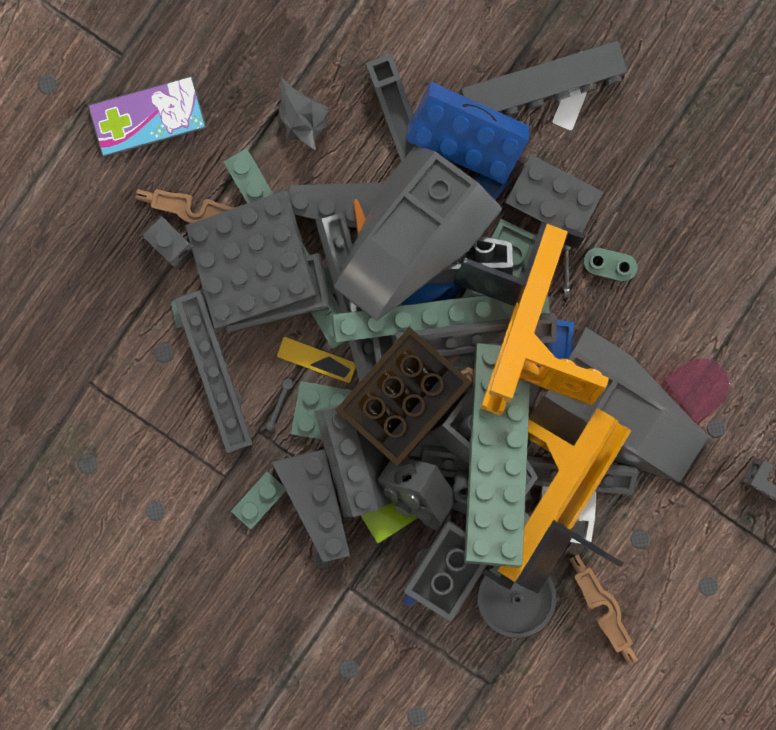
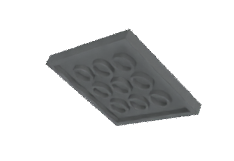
M283 190L185 225L190 244L193 246L192 251L215 329H221L318 296L287 191Z

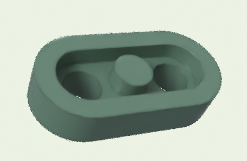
M593 248L583 258L585 270L592 275L623 282L632 279L637 272V263L628 254L602 248ZM595 256H599L602 259L601 266L593 264ZM622 262L628 264L629 269L626 273L621 272L619 269V265Z

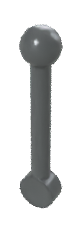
M563 245L562 248L564 255V298H570L569 251L571 247Z
M285 379L282 383V393L270 422H267L265 425V429L268 432H273L276 429L275 422L288 390L293 387V382L290 379Z

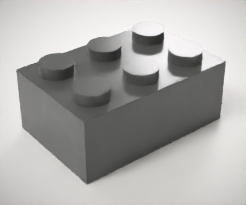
M531 154L504 206L539 224L544 222L560 229L562 226L583 233L603 191Z
M447 519L404 587V593L451 622L487 565L464 563L466 531Z

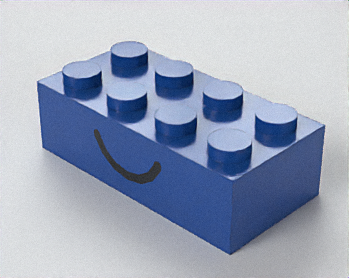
M430 81L407 126L406 141L435 151L448 160L505 184L529 141V126Z

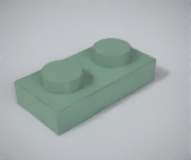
M267 471L231 512L247 527L252 529L283 495L286 489L279 480Z

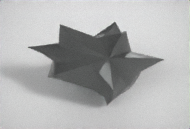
M281 77L279 114L286 128V141L299 139L316 150L314 141L327 127L326 115L331 108L316 102L314 97L307 98Z

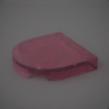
M699 358L690 360L664 378L666 384L695 423L718 408L725 401L729 392L727 373L720 364L710 359Z

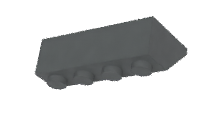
M337 404L314 412L343 515L346 517H356L392 503L391 499L384 494V489L377 481L386 465L382 452L335 411L340 405Z

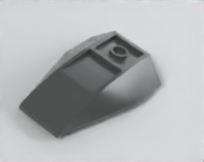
M415 145L381 186L338 276L334 289L378 321L465 255L502 211V208L478 182L437 152Z
M585 327L573 346L568 360L573 361L576 366L581 368L598 370L603 376L608 377L605 390L592 406L547 390L533 409L529 420L574 446L598 408L617 419L619 424L631 430L630 435L614 461L634 466L637 469L680 483L709 437L631 355Z

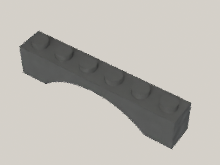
M388 54L367 62L366 69L402 162L415 146V144L406 141L407 126L413 113L393 56Z

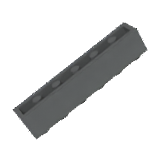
M615 41L461 89V95L506 116H511L519 113L518 108L528 105L529 109H534L545 105L544 100L554 98L555 101L564 100L571 97L570 92L580 90L582 94L597 89L596 84L606 82L607 86L619 83L622 81V76L626 75L627 68L619 42Z

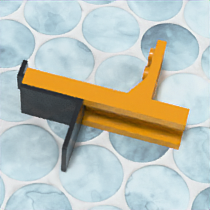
M541 222L529 245L519 278L467 258L463 259L453 281L455 285L514 306L480 409L501 416L507 402L510 403L519 379L591 406L605 390L608 377L603 376L598 370L584 369L576 366L571 360L555 358L534 334L563 245L579 249L585 238L584 233L562 226L560 229Z
M597 408L573 446L528 419V439L552 454L559 471L524 527L522 567L500 566L498 572L501 573V576L487 569H484L482 574L507 589H511L513 584L517 583L524 588L539 593L572 538L608 561L622 567L624 562L571 529L630 435L631 430L619 424V421Z

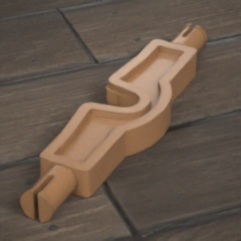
M138 189L137 194L147 197L136 195L135 200L151 203V207L154 209L175 213L188 223H194L234 208L205 199L200 212L195 214L191 211L193 200L191 195L171 193L158 189L154 193Z
M579 553L575 554L574 557L579 565H577L573 557H570L569 560L576 571L574 578L581 588L588 607L594 609L600 605L608 606V611L597 619V623L609 638L616 652L621 651L627 664H633L628 654H630L635 663L638 661V658H636L630 647L633 642L621 622V611L617 601L608 591L601 587L592 569L585 567Z

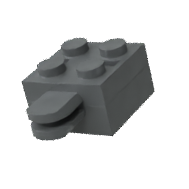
M407 458L400 466H397L390 460L377 480L384 489V494L391 499L395 505V510L399 514L418 517L424 525L434 530L441 528L442 522L446 520L447 514L456 502L453 490L436 465Z

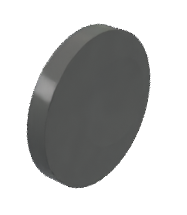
M492 566L489 569L498 576H501V573L498 572L500 566ZM484 575L478 588L477 601L483 619L493 630L504 636L521 638L535 634L549 622L556 606V591L550 576L539 593H535L517 583H514L511 589H507Z

